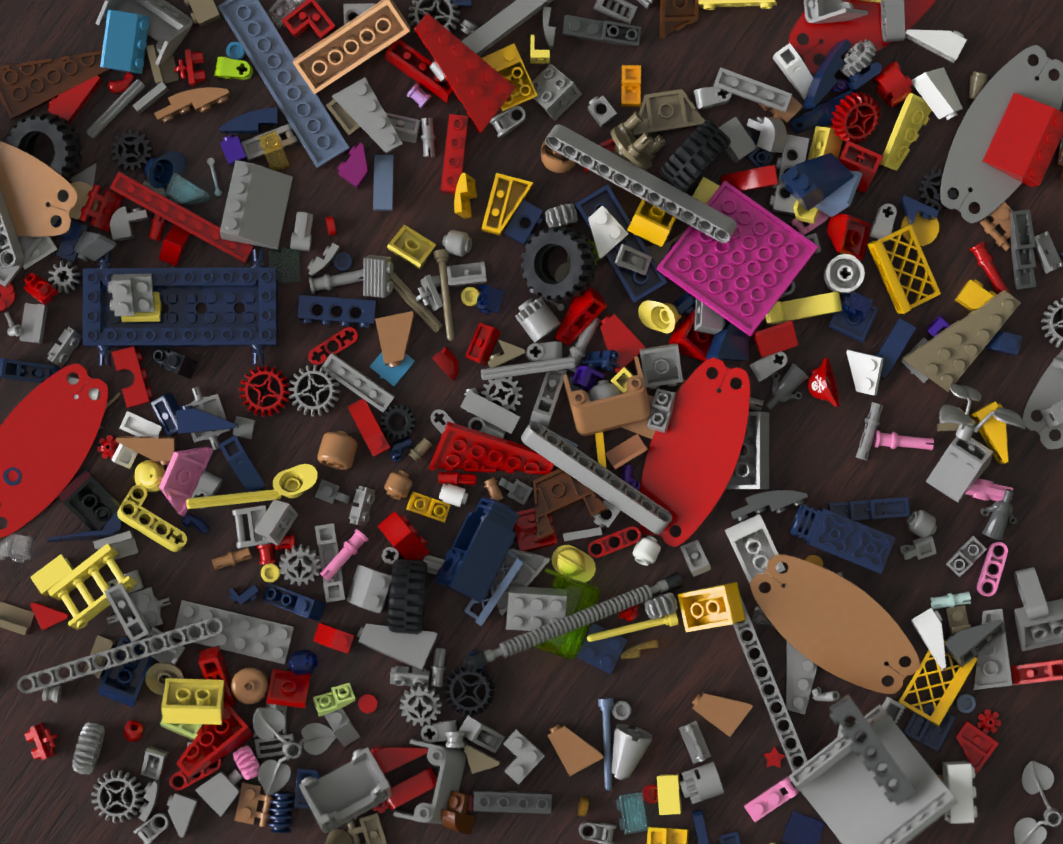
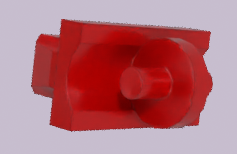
M189 49L185 50L187 66H185L184 59L178 60L179 66L174 68V72L180 73L181 79H186V72H188L189 85L196 87L197 83L206 81L205 70L195 71L194 66L195 64H203L204 57L202 52H192Z
M30 273L24 279L27 284L24 287L25 291L43 305L51 302L52 297L58 294V291L38 275Z
M44 722L30 727V730L24 734L28 742L35 741L37 748L32 749L31 752L34 759L44 760L56 755L53 747L56 746L54 739L58 737V734L52 735L50 729H46Z

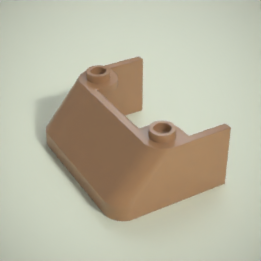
M638 356L634 357L637 375L627 380V393L590 402L589 396L585 391L576 390L571 392L567 374L563 375L574 423L580 435L589 436L649 419L651 408Z

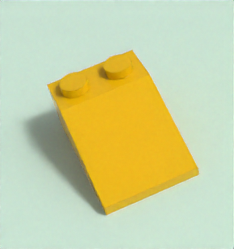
M989 403L970 414L976 424H979L991 411H996V408L1003 407L1000 403ZM991 416L979 428V432L989 449L993 451V456L998 465L1008 462L1006 423Z

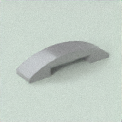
M334 523L315 526L322 571L339 553ZM340 568L329 582L326 578H323L326 602L345 600L342 568Z

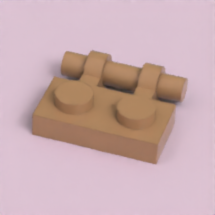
M1003 202L989 214L994 220L990 223L985 218L980 224L985 228L984 231L996 240L995 243L1006 251L1011 247L1006 240L1009 237L1011 239L1010 212H1013V210ZM997 225L1005 232L1003 236L995 229Z
M243 782L234 821L254 824L255 817L261 818L259 826L267 827L268 820H270L268 816L271 815L269 808H271L272 803H270V800H274L275 797L271 794H260L262 788L260 785ZM259 800L264 801L262 812L257 811Z

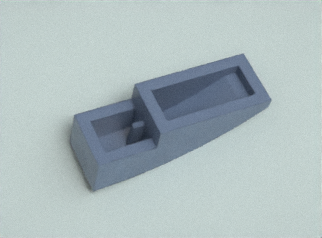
M375 155L373 210L393 211L394 155Z

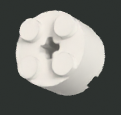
M841 254L834 257L824 270V280L828 289L840 294H849L856 290L863 282L865 275L862 263L850 254ZM843 270L849 275L845 279L840 275Z

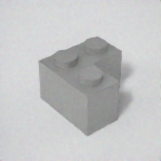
M516 728L503 742L517 756L506 767L504 772L519 785L542 760L545 754Z

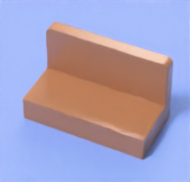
M636 434L606 452L605 455L615 470L647 451L648 448L644 445L639 435Z

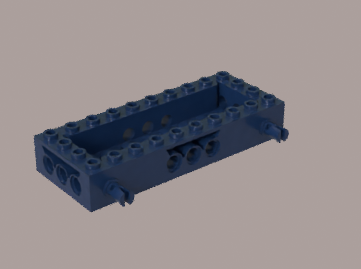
M252 250V267L111 268V251H108L105 259L104 255L99 258V268H83V346L99 349L98 366H103L104 358L106 365L111 366L110 350L112 347L132 346L251 347L253 350L252 365H257L258 356L260 365H265L264 348L279 347V270L276 267H264V250H260L259 259L257 258L256 250ZM152 273L153 292H159L161 304L165 303L168 305V312L161 314L160 322H122L121 316H115L114 311L110 310V299H113V294L108 292V282H111L114 274ZM200 303H204L207 306V311L204 314L197 312V306ZM238 303L245 305V311L241 314L235 312V306Z

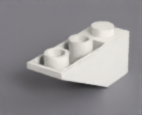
M789 43L774 54L773 60L805 101L813 77L801 57Z

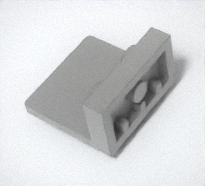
M549 64L532 81L538 95L533 99L546 110L554 121L582 95L574 82L552 64Z

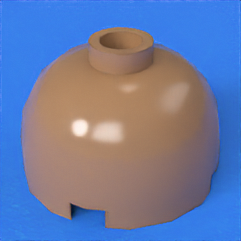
M543 142L541 160L548 170L555 173H565L575 167L576 162L549 148L546 142Z

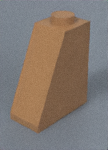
M413 311L375 319L385 366L389 365V368L401 366L400 363L405 361L414 322Z
M707 693L698 694L692 701L694 705L692 707L693 710L729 737L753 707L747 702Z
M558 724L549 729L550 733L547 735L569 776L604 758L601 752L565 725L560 726Z

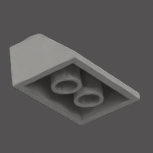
M1063 599L1046 602L1049 615L1031 620L1028 619L1024 607L1014 609L1015 624L1022 651L1063 643Z

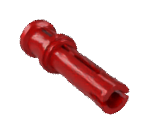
M983 241L970 248L969 250L973 251L978 260V266L983 267L997 294L1003 290L1010 292L992 261L994 257L989 254L985 246L986 242Z

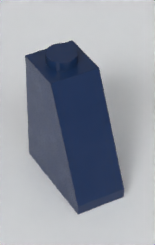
M725 319L723 330L713 337L706 359L714 357L725 361L749 360V335Z

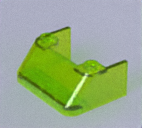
M548 568L545 569V572L556 576L553 581V588L567 589L565 617L572 616L574 613L576 614L579 611L581 612L597 605L600 591L597 587ZM585 624L583 627L576 628V630L561 636L558 635L556 638L554 637L533 647L572 660L578 654L588 625Z

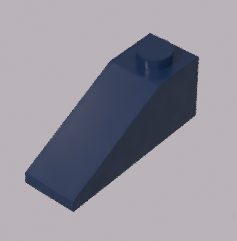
M998 331L984 349L1017 356L1022 336Z
M0 358V378L42 383L58 371V366Z
M193 405L181 406L182 410L176 411L178 434L239 428V424L201 409H193Z

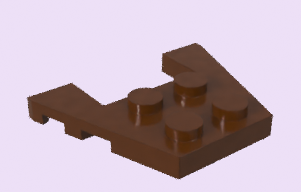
M557 469L533 480L537 538L539 541L555 534L548 515L584 500L592 517L608 510L604 503L588 487L562 469Z

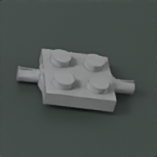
M199 386L191 389L195 400L185 406L193 405V409H201L227 419L218 394L202 397ZM231 429L191 433L194 443L210 440L213 450H217L220 448L217 437Z
M152 586L130 593L150 628L163 624L161 608L171 605L169 597L158 601ZM116 614L106 617L109 625L120 621Z

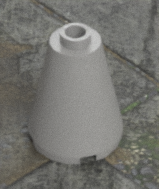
M627 724L616 725L614 733L611 772L619 780L630 778L652 742V735L638 727H635V730L629 729L630 725Z

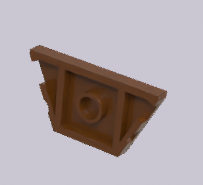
M660 0L659 37L664 39L667 37L666 35L683 29L687 24L698 21L699 0Z

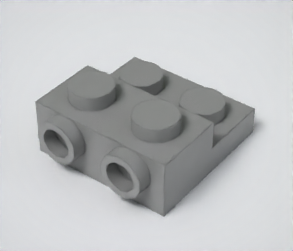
M152 273L114 274L112 276L111 282H108V292L113 294V299H110V310L114 311L115 316H134L135 312L155 311Z
M677 343L639 349L646 388L657 389L660 385L676 386L683 382Z

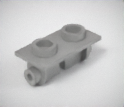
M70 327L64 329L58 339L62 342V345L59 346L55 343L48 353L47 359L62 367L68 361L73 350L79 345L83 336Z
M362 486L356 489L353 502L359 503V507L352 506L349 516L350 523L366 527L370 519V508L375 500L374 489Z
M397 665L391 667L390 684L415 686L417 688L418 684L421 687L429 686L430 670L423 668V671L413 667L412 673H408L409 667Z
M697 721L679 728L693 764L711 757Z

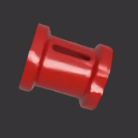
M295 534L284 536L279 546L275 544V551H279V549L292 550V545L296 546Z
M274 543L257 546L260 552V565L276 563L272 548Z

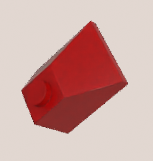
M837 214L834 217H830L827 233L837 252L853 255L858 260L863 261L872 224L850 215Z
M694 309L675 328L668 343H677L679 352L682 355L707 361L706 355L714 334L694 331Z

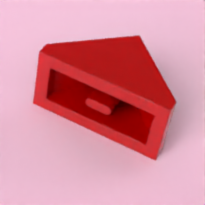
M174 224L164 238L159 260L177 267L191 233Z
M31 602L30 605L41 630H46L69 619L71 614L37 602Z

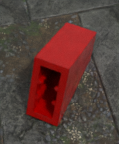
M608 314L601 321L602 326L600 330L607 350H615L619 353L616 363L621 368H613L614 372L618 374L634 357L640 354L639 349L646 347L615 314L612 316Z

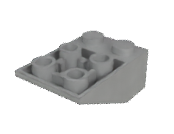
M956 437L926 482L956 502H959L991 464L993 451L973 438L965 441Z

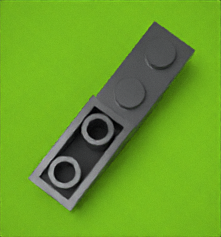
M565 15L562 35L578 37L581 40L639 46L642 27Z
M790 490L758 493L744 498L747 505L730 512L732 519L737 518L738 521L748 518V513L755 511L758 514L767 510L765 507L767 505L771 512L776 511L778 514L787 510V505L793 503L794 506L804 503V498L808 496L807 493Z

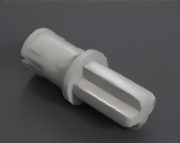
M435 648L434 661L433 666H431V686L443 687L444 670H446V667H444L446 650L444 648Z

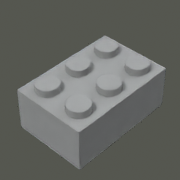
M509 585L506 629L532 631L563 619L566 615L567 589Z

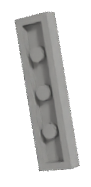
M721 67L713 85L716 88L783 113L786 112L792 96L791 93Z
M334 353L329 355L322 366L324 372L330 371L329 375L331 377L335 376L337 381L381 412L386 410L395 397Z

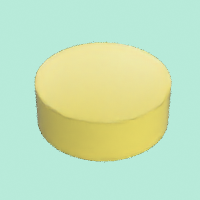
M467 287L461 293V300L466 306H475L480 300V293L474 287Z
M273 563L266 564L261 569V577L266 582H275L280 577V568Z

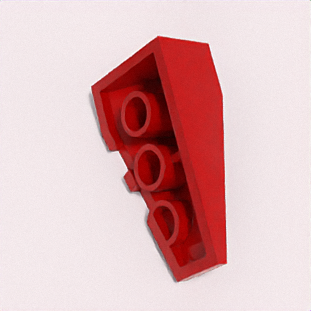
M224 701L222 725L204 724L202 729L198 730L192 744L188 745L176 764L190 778L239 748L253 734L231 706Z

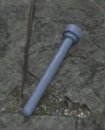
M598 698V706L602 710L604 787L605 790L610 791L612 789L610 710L614 706V698Z

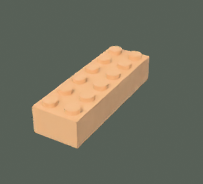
M381 0L295 57L293 64L313 93L316 94L410 32L411 27L393 0Z

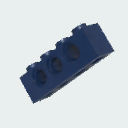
M299 295L297 318L306 324H313V321H321L322 325H332L333 322H340V326L351 327L352 323L359 324V327L371 328V325H375L377 302L375 300ZM315 306L323 307L321 315L316 316L313 314ZM335 307L342 308L341 316L334 317L332 310ZM358 308L361 310L362 313L359 318L351 316L353 309Z

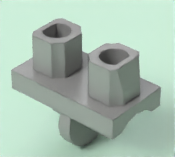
M427 275L420 280L422 287L418 288L420 295L416 297V300H423L425 306L430 304L434 312L443 307L442 293L438 294L436 290L437 287L441 286L440 275L432 277Z

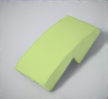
M350 683L332 687L331 692L313 697L319 717L339 710L355 701Z

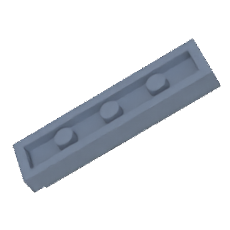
M508 549L506 554L515 558L516 561L509 567H505L504 562L501 564L502 568H499L498 571L503 570L504 579L502 582L497 583L493 581L490 585L494 594L491 598H485L482 601L483 611L481 614L478 615L470 610L474 603H479L475 600H471L464 612L475 618V622L480 626L484 624L525 562V559Z

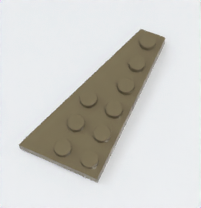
M1003 290L985 302L983 306L973 310L968 316L953 323L935 335L933 339L920 345L915 351L902 358L949 392L950 386L959 380L1021 302L1012 294Z

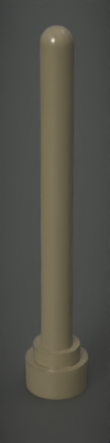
M446 249L434 251L433 254L434 260L439 264L447 339L453 341L455 336L446 267L449 253Z

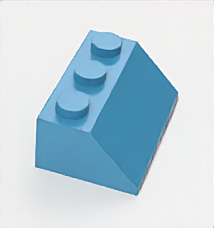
M108 9L100 67L142 74L149 16Z

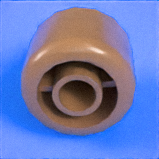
M327 432L322 437L317 459L328 467L348 470L353 465L358 443L354 438L348 436L346 432Z
M247 667L234 675L231 690L238 701L244 704H254L261 701L267 695L269 680L262 670L256 667Z

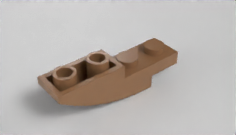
M206 87L187 90L168 97L171 105L154 114L159 122L167 123L174 119V115L178 113L182 115L189 112L192 106H194L197 112L201 111V113H204L211 109V105L217 102L222 104L228 101V97L231 94L228 89Z

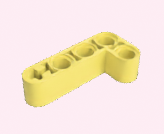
M831 292L784 302L778 301L766 316L767 324H777L843 311L840 293Z
M142 485L133 486L118 509V518L170 551H181L187 542L186 534L143 508L141 505L146 499L147 490ZM133 493H139L141 495V499H136L133 496ZM123 508H129L132 514H125ZM140 518L147 519L148 524H142ZM156 528H162L165 534H158ZM176 539L180 540L178 544L175 543Z

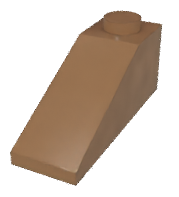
M116 437V442L153 461H160V465H169L176 451V437Z

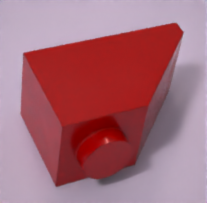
M319 622L313 641L349 654L355 634Z

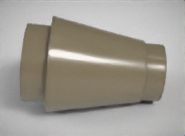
M973 72V75L970 76L969 98L976 99L989 81L987 74Z

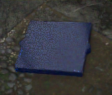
M792 811L789 822L785 825L786 830L782 841L788 844H817L818 840L821 839L820 834L824 822Z

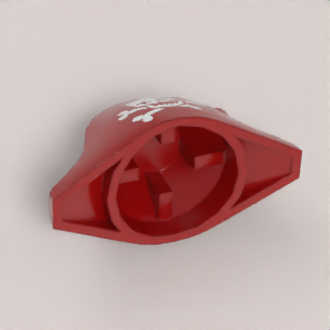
M825 358L819 368L811 370L812 375L808 381V389L813 397L827 400L833 406L840 407L833 370L829 358Z

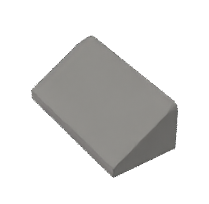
M386 113L400 140L416 143L421 120Z

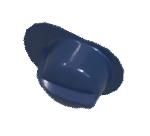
M170 151L160 157H154L147 162L143 175L148 178L151 186L162 188L181 176L185 168V158L178 151Z

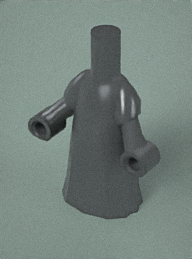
M793 363L780 382H778L780 378L779 373L774 372L772 374L773 386L771 388L773 397L765 406L772 410L778 402L801 399L802 394L800 392L791 393L809 377Z
M1006 489L1001 501L995 502L990 507L981 508L980 513L983 516H988L990 512H993L982 531L984 535L997 540H1004L1008 521L1011 524L1017 522L1013 515L1014 508L1010 503L1014 491Z

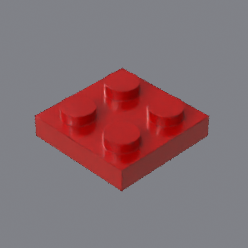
M272 669L267 704L305 708L311 674Z

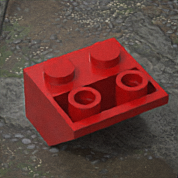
M847 141L838 160L849 171L862 173L856 190L865 194L883 156Z

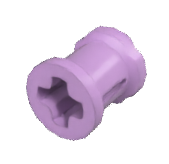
M417 83L406 96L408 98L411 97L422 108L432 96L425 93Z

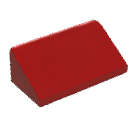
M479 322L465 358L486 366L501 332L494 327Z

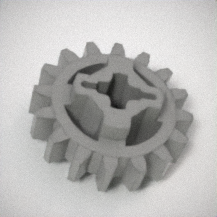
M867 39L864 42L856 43L844 53V59L842 60L845 63L839 70L848 77L851 74L854 76L857 72H861L863 68L870 65L871 57L875 56L874 52L877 50L875 45Z
M512 376L508 379H505V377L496 378L494 381L489 379L490 384L483 385L486 391H482L481 394L486 395L485 399L491 402L498 401L504 409L516 411L514 405L521 404L518 398H523V395L518 394V392L522 390V387H516L518 381L512 382ZM502 382L510 384L513 388L508 389L504 387ZM495 384V392L489 395L491 387ZM499 390L507 392L504 400L501 397H495L499 394ZM515 395L514 401L509 405L508 399L510 396Z
M302 544L299 545V548L292 545L291 551L285 549L286 555L281 554L280 560L282 561L279 562V567H281L280 574H285L284 580L290 578V584L296 581L298 586L301 585V582L308 585L309 579L315 581L314 575L319 576L320 570L318 569H321V563H319L320 556H315L316 550L310 552V546L304 549ZM299 560H301L302 564L301 570H299L298 566Z
M418 684L417 689L411 686V692L404 691L405 697L401 696L400 701L402 703L400 704V709L403 710L402 716L407 715V722L413 720L414 726L417 722H420L422 727L424 722L430 725L431 718L435 721L437 720L436 714L441 713V709L438 707H441L442 702L438 701L440 699L439 694L434 695V688L429 691L428 685L421 688V685ZM419 700H421V703H422V706H423V707H422V711L420 710V707H419V704H418V703H419Z

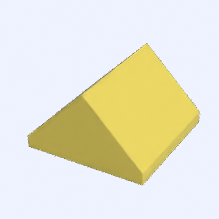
M404 224L390 241L387 248L421 270L436 244Z

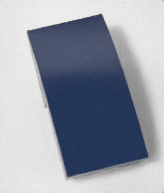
M745 129L757 147L758 140L748 129ZM757 147L745 156L756 168L765 167L774 158L769 151Z

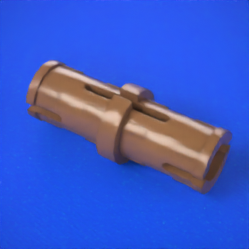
M246 547L239 551H230L224 556L212 559L215 571L224 567L231 565L233 567L236 566V563L252 559L249 547Z

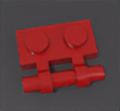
M94 184L92 190L88 192V200L85 207L82 206L79 220L87 222L88 217L91 216L90 225L109 233L111 218L119 209L124 197L104 189L102 195H99L101 187ZM97 200V201H99L98 206H97L96 210L93 211V210H92L93 205H94L95 201Z

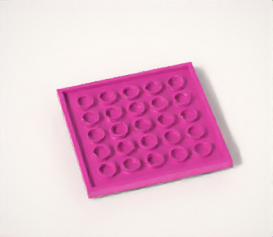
M724 181L706 205L732 218L736 222L737 229L730 240L726 243L719 242L696 228L689 226L657 266L656 270L751 337L819 246L734 186Z

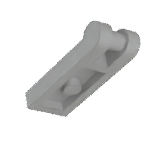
M284 125L241 142L248 161L296 144L298 139L297 136H294L291 125ZM285 133L287 139L282 141L280 135Z

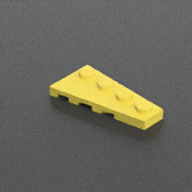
M912 93L906 97L880 165L897 171L910 151V144L917 140L922 125H926L930 119L928 116L932 110L923 98Z

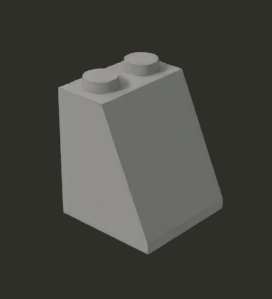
M358 564L346 601L380 614L383 613L391 588L392 575Z

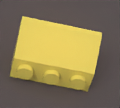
M166 678L162 701L163 723L222 725L224 680Z

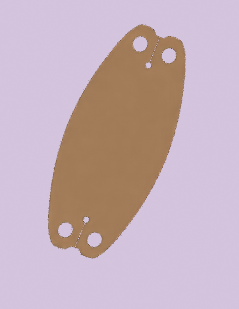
M0 141V187L17 236L47 237L66 233L71 224L69 217L70 209L76 205L78 198L73 186L39 159L21 149ZM60 190L68 192L69 198L66 202H61L58 199V192ZM47 202L50 203V205H51L50 207H47V206H46V203H47ZM54 215H58L62 219L61 226L57 228L51 224V218Z
M774 555L768 561L767 569L764 573L757 574L751 580L752 594L772 625L802 655L831 674L875 692L894 694L903 686L904 677L913 675L919 669L918 655L894 619L866 592L836 573L796 557ZM780 562H785L788 565V571L784 574H780L776 570V566ZM762 582H768L771 585V590L768 593L759 591V585ZM783 583L786 584V587H785V588H782V587H781V585H782ZM908 656L911 659L910 666H900V658ZM884 662H889V666H885ZM887 675L892 676L894 679V683L889 687L882 684V678Z

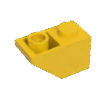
M970 279L957 295L955 301L969 311L983 306L985 302L997 294L993 291H986L983 289L984 285L975 279L974 281Z

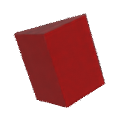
M792 320L755 332L754 343L762 358L798 346Z

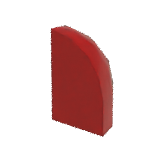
M446 346L432 359L454 381L458 376L459 362Z

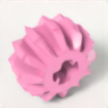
M249 746L237 749L233 753V758L243 777L249 780L258 776L260 764Z

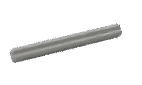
M572 356L486 368L481 370L482 380L575 368L576 361L575 357Z

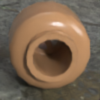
M400 470L398 473H390L384 486L387 491L386 494L397 500L406 498L413 484L408 478L409 474Z

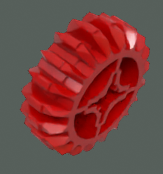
M852 92L851 96L846 95L845 100L840 99V105H835L837 109L832 112L834 117L830 119L833 123L831 127L835 130V135L840 137L841 140L859 143L860 140L866 141V136H871L872 130L877 131L875 125L880 124L877 120L881 117L880 113H878L880 108L877 106L876 100L872 99L868 94Z
M265 365L264 371H262L261 366H257V373L254 369H250L253 375L250 377L248 374H245L244 376L248 381L241 380L240 382L245 385V388L240 387L239 391L245 392V394L239 397L240 399H247L242 403L243 406L250 404L247 410L250 412L255 408L254 415L256 416L259 411H261L262 417H265L266 411H268L269 416H273V409L277 414L280 413L277 407L280 405L284 409L286 406L282 404V401L289 402L285 394H291V391H285V388L291 386L290 383H283L288 378L286 376L280 378L283 373L281 370L275 374L276 367H272L271 371H269L268 365ZM268 375L263 384L257 385L253 383L256 378ZM273 378L280 385V394L272 390ZM264 386H268L267 389L274 395L266 394V396H262L263 393L256 387L265 388ZM250 388L258 392L257 404L250 397ZM267 398L278 399L273 405L262 407Z

